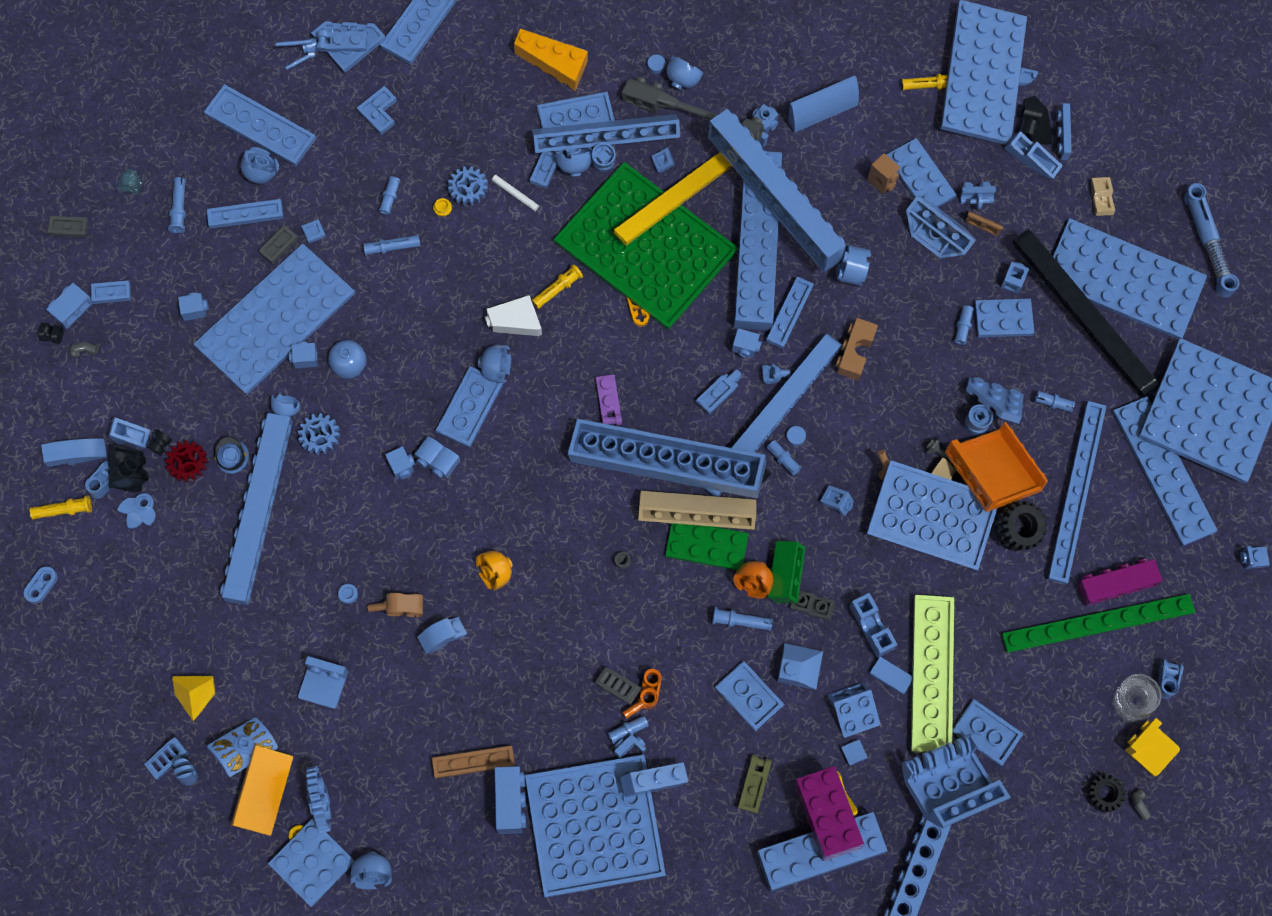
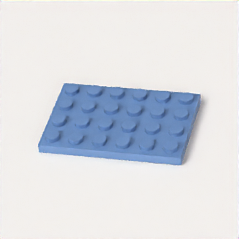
M890 460L866 534L977 571L997 509L986 512L967 485Z

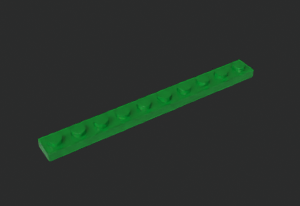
M1187 594L1002 633L1001 636L1006 653L1182 617L1196 612L1191 596Z

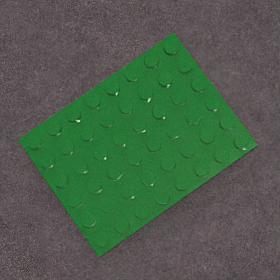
M624 162L554 238V243L624 297L629 298L632 303L647 312L650 317L663 327L670 330L733 258L739 248L682 205L628 245H625L614 234V230L665 192Z

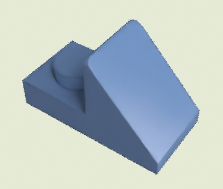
M114 417L109 437L119 445L127 443L144 449L150 430Z

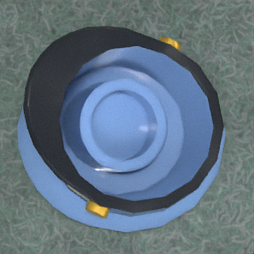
M224 437L217 443L215 449L217 466L225 473L234 474L240 472L248 462V449L237 439Z

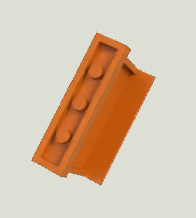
M1004 422L999 430L963 443H959L957 439L953 440L945 451L986 512L1039 493L1048 482L1044 473L1041 472L1034 459L1031 458L1007 422Z

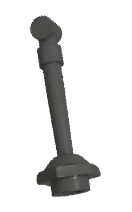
M937 438L936 441L932 439L925 447L928 449L927 453L937 452L953 465L946 453L940 449L939 439Z

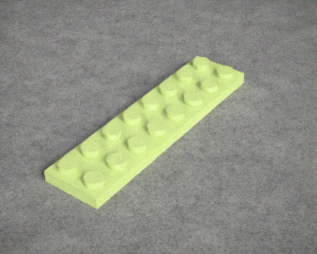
M914 596L911 752L925 753L949 742L952 744L954 597Z

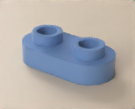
M51 567L40 568L24 589L26 600L33 604L42 602L57 582L58 576L56 571ZM50 575V580L45 581V576ZM35 591L39 592L37 597H33Z

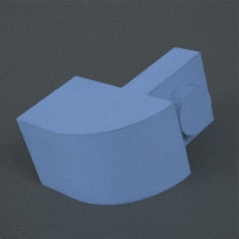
M459 617L450 620L445 618L425 629L417 638L425 653L428 654L442 649L451 641L465 637L467 632Z

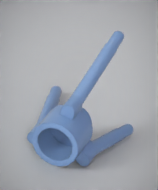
M315 38L275 43L276 46L302 45L303 52L308 53L285 67L286 70L309 58L315 57L314 53L319 52L316 50L317 42Z

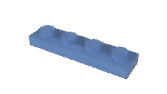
M281 199L207 209L208 226L210 229L284 219Z
M796 277L766 342L781 349L784 348L814 286L813 283Z

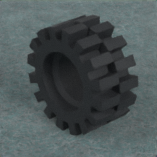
M1108 774L1095 778L1089 784V789H1087L1089 795L1087 799L1091 801L1090 805L1095 806L1097 811L1101 810L1104 813L1118 809L1126 799L1124 797L1126 790H1123L1124 784L1121 785V780L1119 778L1115 779L1113 775L1108 776ZM1102 786H1108L1112 789L1114 796L1111 801L1101 799L1099 790Z

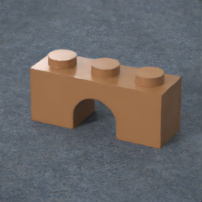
M859 318L856 319L855 324H850L847 333L850 334V338L844 341L842 350L845 352L843 357L839 356L836 367L839 369L837 374L859 381L867 358L859 356L855 348L857 346L870 348L878 325Z

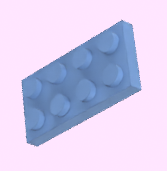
M917 138L886 154L900 166L899 178L914 199L918 195L940 207L956 198V193Z

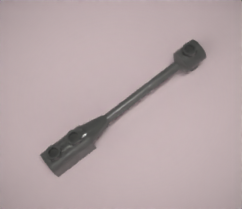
M639 76L635 80L630 78L622 91L624 102L653 113H657L659 107L678 108L710 120L718 115L683 103L666 93L662 89L661 84L653 82L652 86L648 85L646 80ZM754 116L751 120L745 119L742 123L739 122L743 127L748 128L754 140L759 141L761 139L764 124H762L760 118Z

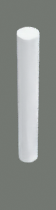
M493 176L492 181L529 208L534 211L539 208L538 204L499 176Z

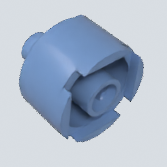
M851 245L845 246L841 263H837L835 270L837 279L840 282L862 286V282L865 281L870 263L866 259L871 256L870 250Z

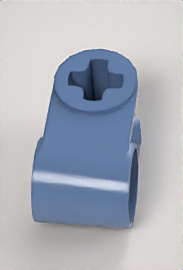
M109 461L103 462L85 483L87 491L93 498H102L110 490ZM95 485H100L99 489L92 490Z
M1166 659L1161 661L1156 692L1160 698L1169 699L1178 692L1184 669L1183 664H1173L1167 662ZM1164 685H1168L1171 692H1167Z

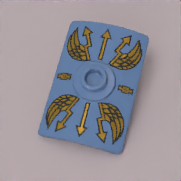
M253 718L207 745V748L220 762L227 776L231 777L248 767L255 745L273 751L278 746L267 728L257 718Z

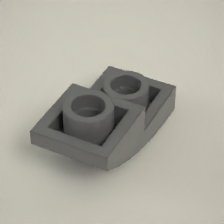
M799 591L798 604L792 603L790 608L816 618L831 621L836 603L834 600L816 597L815 594Z

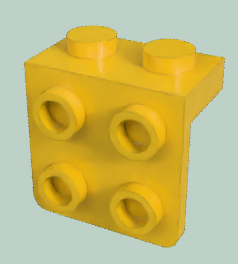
M1157 718L1152 721L1147 720L1140 727L1142 731L1138 735L1134 734L1128 740L1129 746L1125 749L1152 776L1159 775L1180 751L1179 746L1159 729L1162 723Z

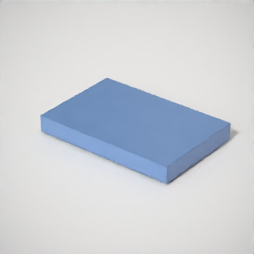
M745 661L715 686V689L755 732L785 705Z
M975 699L972 700L952 729V733L959 738L971 734L979 745L976 750L1000 767L1023 736L1022 732Z

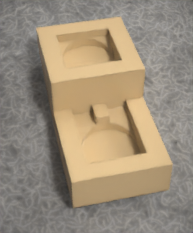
M1110 177L1092 178L1091 187L1095 215H1114L1115 207L1112 199L1113 188Z

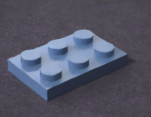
M1031 299L975 300L978 337L1033 336L1035 334Z

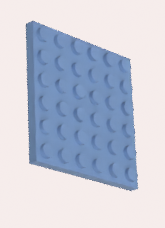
M1180 338L1138 437L1246 484L1272 422V378Z
M644 755L525 775L544 898L666 876L651 793L625 798L620 779L631 772L647 770Z

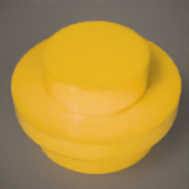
M440 198L434 203L433 209L438 216L444 217L451 213L452 205L449 200Z

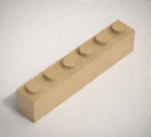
M641 491L638 521L754 530L756 500Z

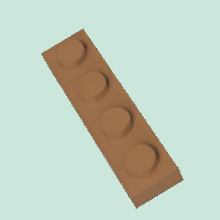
M512 746L432 758L435 779L495 770V767H515Z

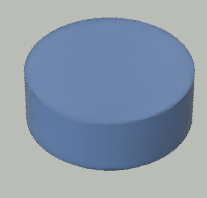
M652 55L648 59L647 66L650 72L658 74L664 71L666 62L661 55Z
M793 426L788 430L786 438L789 444L800 446L805 441L806 433L803 428Z
M344 584L338 590V597L341 602L351 604L356 601L358 591L354 585Z

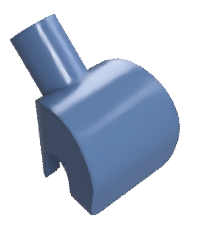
M774 364L772 366L762 365L763 378L766 384L777 383L781 380V377H790V370L780 369Z

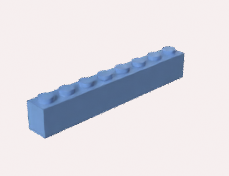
M676 114L532 129L533 147L535 153L595 147L599 143L614 145L679 138V118Z

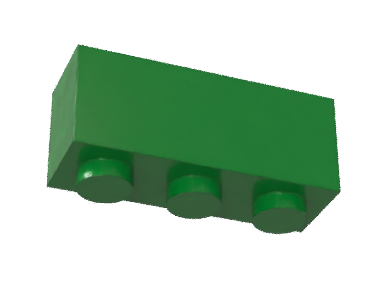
M776 541V547L773 550V566L770 570L773 574L774 583L768 594V598L776 603L798 604L806 548L799 542Z

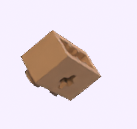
M883 153L871 165L867 181L882 194L887 190L890 192L897 184L896 180L900 176L898 174L900 166Z

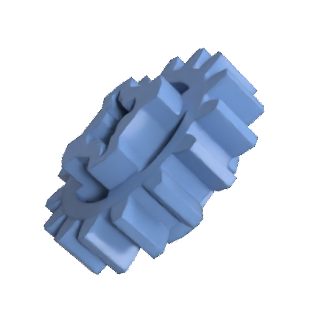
M464 166L463 171L456 170L457 175L451 174L452 180H448L450 186L448 189L449 193H451V198H456L457 203L463 201V205L466 206L467 202H470V205L473 206V201L480 203V197L485 199L484 192H488V180H486L484 173L480 175V169L473 171L471 166L467 170Z
M320 413L318 418H316L312 414L311 420L305 418L306 424H300L303 430L298 431L299 436H302L298 439L300 443H303V449L308 448L310 454L313 451L318 456L320 451L327 454V449L333 451L332 445L339 444L336 438L341 437L340 433H338L340 430L339 426H335L336 421L334 419L330 421L329 415L323 418L322 413ZM328 427L331 428V430H332V435H330V434L327 432V431H328ZM307 434L311 436L310 442L307 440Z

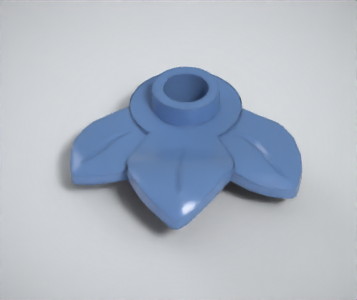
M147 493L139 494L136 498L125 499L117 509L121 513L128 514L127 527L129 529L136 528L143 522L150 526L156 517L153 509L154 500ZM146 500L148 502L146 506H141L142 501Z

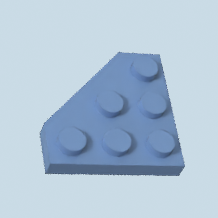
M325 21L312 32L317 41V31L320 30L327 32L366 31L368 33L367 51L328 52L345 73L387 39L373 23L363 25L349 22L339 24Z
M969 377L966 391L970 395L975 393L979 397L978 401L987 408L993 407L996 410V415L1000 418L1020 423L1024 394L1016 389L1009 390L1003 388L997 383L990 384L984 382L983 379L978 377Z

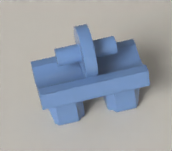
M965 182L961 191L960 204H976V208L981 209L982 204L994 202L996 188L991 186L989 182H982L979 187H973L971 182Z

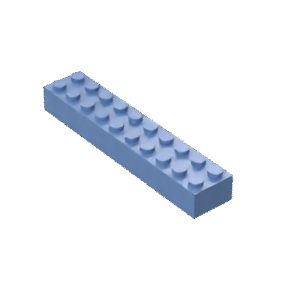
M726 109L710 120L708 139L823 272H826L840 262L846 246L844 239L840 235L837 236L831 224L827 221L825 222L821 217L819 210L811 206L807 196L798 191L796 184L786 177L784 170L774 163L772 156L769 153H765L760 142L752 138L748 128L743 127L739 123L738 117Z
M765 151L766 154L769 153L772 156L774 163L778 167L782 166L781 152ZM744 179L742 186L734 328L771 331L774 314L779 220Z
M577 419L568 451L569 459L573 463L757 499L766 466L764 454Z

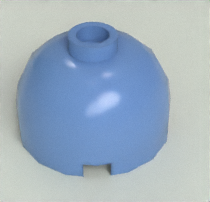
M674 56L669 61L667 67V76L672 81L671 85L679 90L682 87L687 89L693 88L703 75V72L695 66L693 68L688 62Z
M252 147L249 151H245L240 167L242 174L250 182L264 184L273 179L279 170V164L276 158L273 160L269 156L270 153L268 151Z
M591 147L555 151L557 165L565 173H570V176H580L581 172L586 171L591 165Z
M342 340L336 343L329 352V365L332 372L344 379L358 376L367 364L363 348L357 342L351 340Z
M493 345L484 351L482 357H479V368H481L483 375L492 382L505 383L507 381L504 379L505 373L509 375L511 368V354H507V350H510L507 345Z
M376 852L365 853L357 858L352 865L351 884L354 882L357 888L365 890L377 889L374 886L375 884H384V887H386L392 881L390 863L385 857Z

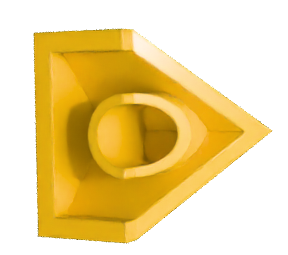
M173 676L175 696L194 721L215 694L213 676Z

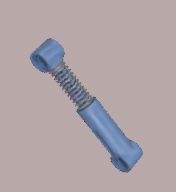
M1194 183L1188 188L1183 199L1185 204L1189 206L1203 247L1207 248L1206 251H1208L1207 253L1217 278L1216 292L1221 297H1230L1239 287V280L1229 272L1230 270H1227L1229 267H1226L1228 264H1225L1227 261H1224L1226 258H1223L1225 255H1222L1223 252H1221L1222 249L1219 246L1221 239L1205 197L1206 189L1202 184Z

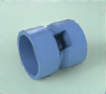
M599 143L593 148L592 166L595 170L607 172L613 168L616 157L613 146L608 143Z
M982 404L972 407L964 421V426L968 433L976 436L984 434L993 421L992 410Z

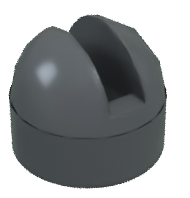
M620 552L615 556V563L617 567L627 569L631 564V558L626 552Z

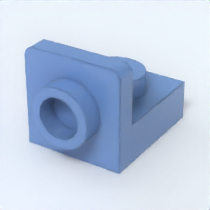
M829 485L820 502L822 505L838 510L842 516H846L848 511L852 509L854 500L849 492Z
M1246 546L1241 550L1240 560L1244 564L1245 569L1270 566L1266 547L1251 548V546Z

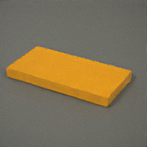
M256 745L253 747L232 819V826L271 836L293 756Z

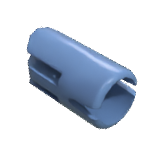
M181 758L175 761L173 766L176 769L173 772L179 782L186 786L194 784L198 778L197 769L187 759Z

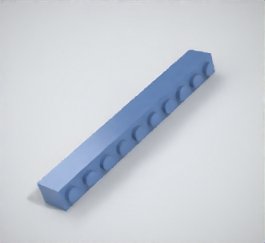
M268 413L267 418L263 419L262 437L258 438L257 442L258 454H255L253 458L254 470L253 473L249 474L248 478L249 490L245 491L244 494L245 506L239 514L240 526L235 530V546H232L230 550L231 562L225 570L226 582L221 586L220 594L226 602L243 605L249 604L293 424L289 416Z

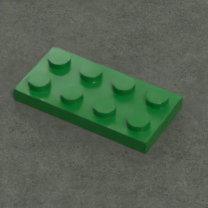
M672 523L665 557L737 571L744 562L749 533L713 526Z

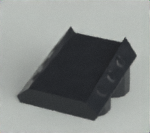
M116 444L110 445L109 489L116 488L132 493L142 491V485L149 480L147 471L143 469V466L146 464L143 451Z

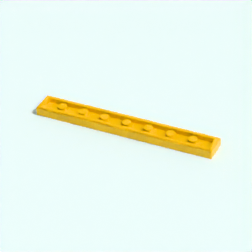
M719 152L614 230V234L625 245H628L729 170L732 165Z

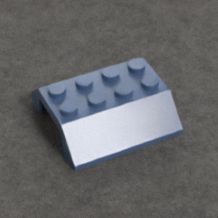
M971 734L955 740L957 755L954 745L950 742L923 753L924 769L918 757L902 762L905 785L924 817L942 829L1010 799V795L1002 782L998 780L992 783L976 757L974 751L979 745Z

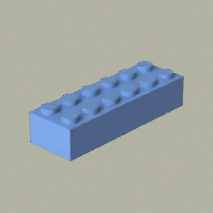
M874 812L855 818L864 842L862 849L824 862L813 832L758 850L757 856L769 891L772 892L885 854L887 848Z

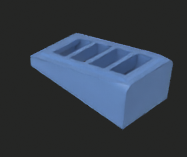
M174 737L144 765L155 779L158 780L174 767L173 765L176 760L185 758L189 755V752ZM174 746L179 751L177 755L171 749ZM166 752H169L173 757L171 761L165 755ZM160 757L166 761L167 764L165 766L160 762ZM154 762L161 768L159 772L152 765Z

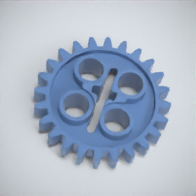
M318 766L308 767L306 770V788L310 812L314 817L318 831L320 833L329 832L331 829L330 819L332 817L327 787L324 784Z

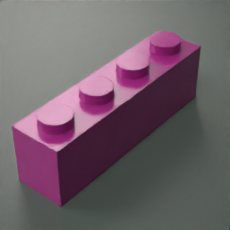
M1146 558L1137 561L1136 565L1133 566L1125 564L1119 566V570L1111 571V569L1100 572L1098 576L1090 574L1082 577V580L1077 585L1085 606L1158 586L1163 580L1155 559L1148 561Z

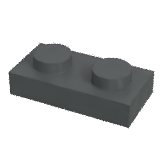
M50 216L48 234L49 236L87 238L89 220L87 217Z
M283 225L261 247L259 254L271 264H274L299 238Z

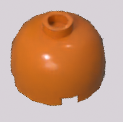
M748 561L741 565L733 578L735 586L740 591L744 589L748 592L747 595L756 599L766 598L774 583L773 574L767 565L757 561Z

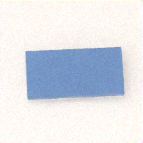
M608 92L537 105L542 128L615 121Z
M470 366L441 419L436 433L470 448L504 383L492 382L483 375L482 371Z

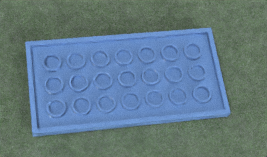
M964 0L958 1L940 129L1004 145L1012 139L1027 16Z
M1070 218L1053 255L1054 259L1093 304L1176 339L1183 338L1207 278V275Z
M302 244L194 343V346L239 389L248 395L289 356V351H292L293 344L304 342L355 294V291L310 249Z

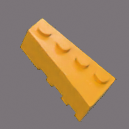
M523 29L519 30L514 42V52L517 56L532 65H536L543 72L549 73L557 78L558 81L565 83L572 90L576 91L588 62V51Z

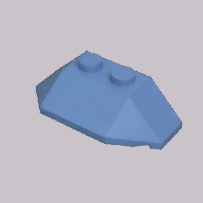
M918 195L906 210L911 236L939 258L965 255L976 241L965 227L936 205Z

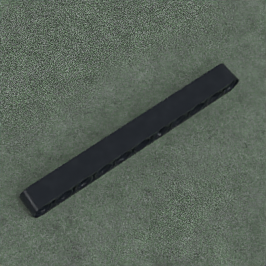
M1027 229L1012 240L1018 252L1141 397H1144L1156 388L1158 382L1033 232Z

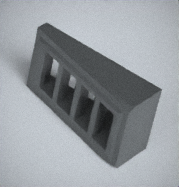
M607 667L604 668L596 680V684L600 689L630 705L641 690V687ZM631 687L629 693L626 696H624L628 688Z

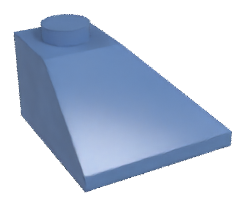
M784 643L777 682L816 690L823 651Z

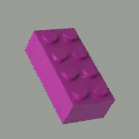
M834 766L796 779L795 786L823 862L862 849L864 842L836 767Z

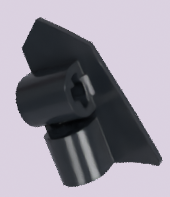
M1036 96L1025 99L1021 113L1020 131L1031 142L1052 144L1053 138L1048 109Z

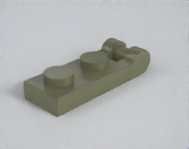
M752 755L738 809L758 814L772 762L771 759L766 758L764 760L758 758L757 755ZM756 766L762 767V768H763V771H762V772L755 771V767H756Z

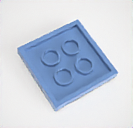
M311 819L268 864L310 907H313L352 867L355 860L326 832L320 833L315 821Z

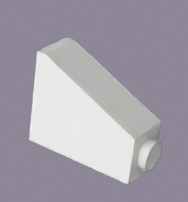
M530 296L487 309L485 321L488 327H492L493 332L533 336L542 335V329Z

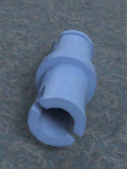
M393 176L389 177L386 190L382 193L383 199L378 210L380 213L390 215L393 202L397 198L396 192L401 182L400 179Z
M962 306L960 319L956 324L958 328L954 339L955 343L966 344L968 331L972 326L970 322L974 308L971 306Z
M1039 390L1037 391L1034 402L1048 405L1052 409L1058 408L1070 413L1073 411L1072 407H1074L1075 401L1061 398L1057 394L1051 395Z
M776 440L768 445L767 450L778 459L777 462L780 465L782 464L792 476L800 471L802 467L790 456V452H786Z
M642 715L629 723L624 722L623 726L607 734L611 743L615 744L622 738L629 737L631 734L633 735L649 727L646 718Z

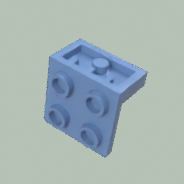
M307 656L305 664L308 668L298 698L336 709L348 675L347 668Z
M865 682L827 695L829 702L835 708L844 738L880 725L872 691Z

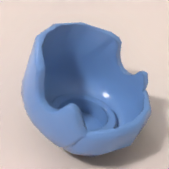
M278 394L276 398H274V395L271 396V410L275 414L291 417L299 412L300 403L296 398L282 396L281 394Z

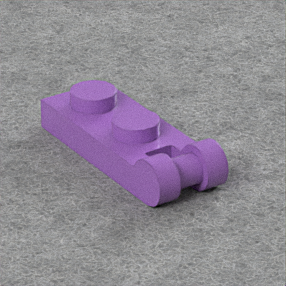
M615 375L596 377L602 423L608 425L616 424V426L622 425ZM608 413H614L615 416H614V417H608L607 414H608Z

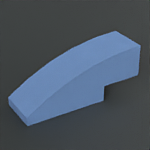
M1021 131L1014 134L1004 147L1012 156L1051 180L1063 166L1038 142H1031Z
M77 439L41 444L43 460L47 467L66 463L72 465L107 457L105 439Z

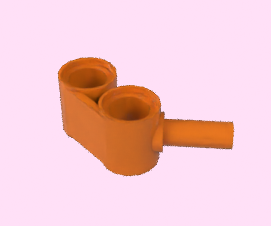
M649 669L645 672L641 695L637 699L638 702L622 712L626 719L642 708L652 709L656 706L661 685V674L658 670ZM654 675L658 681L651 684L647 681V677ZM650 694L655 700L652 703H646L643 699L644 696Z

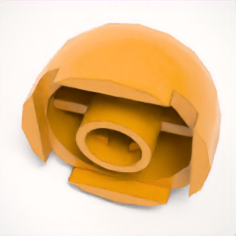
M487 551L476 557V567L480 566L483 574L479 573L488 589L495 591L507 584L512 573V562L509 557H505L504 554L498 551Z

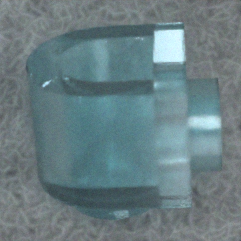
M127 169L122 171L118 187L120 191L139 194L142 179L135 170Z

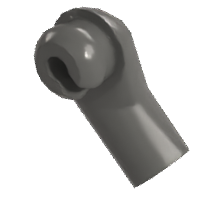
M82 341L72 344L69 347V354L72 357H77L80 355V352L85 351L96 355L99 347Z
M1138 789L1136 792L1133 791L1131 798L1141 819L1147 820L1151 817V814L1142 801L1146 795L1143 790Z

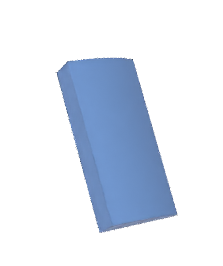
M852 76L790 103L788 122L794 133L858 106L859 89L856 76Z

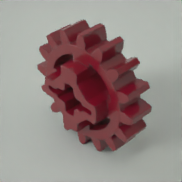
M185 440L184 445L177 442L178 447L171 446L173 452H167V456L170 459L165 460V463L169 465L166 469L168 472H171L170 475L173 478L177 476L176 479L179 482L183 478L186 483L189 482V478L196 481L197 475L203 476L202 470L207 471L204 465L209 463L208 459L205 458L207 453L203 451L201 445L197 446L195 441L191 445L188 440ZM196 453H197L198 456H199V461H197V459H195V456H196L195 454H196ZM175 462L179 464L177 467L178 470H176L175 468Z

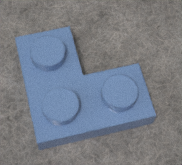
M383 86L359 105L357 111L382 135L395 125L394 120L385 110L397 102V100Z

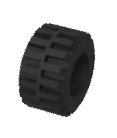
M1028 501L1014 502L1004 505V507L998 510L999 513L995 514L994 518L996 521L993 522V526H995L993 533L997 534L996 540L997 542L1001 541L1000 545L1002 547H1007L1008 550L1014 551L1030 550L1033 547H1037L1039 542L1044 540L1043 535L1047 533L1045 530L1047 522L1044 523L1046 517L1044 514L1041 515L1042 510L1036 508V504H1029ZM1018 516L1023 520L1025 526L1022 536L1017 533L1015 528V521Z

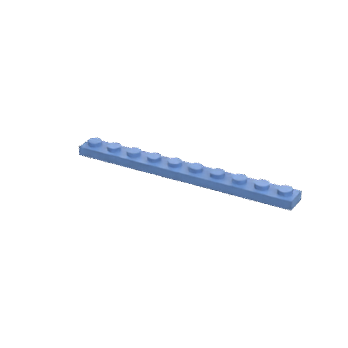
M1090 401L1086 403L1047 580L1065 585L1069 581L1106 406Z

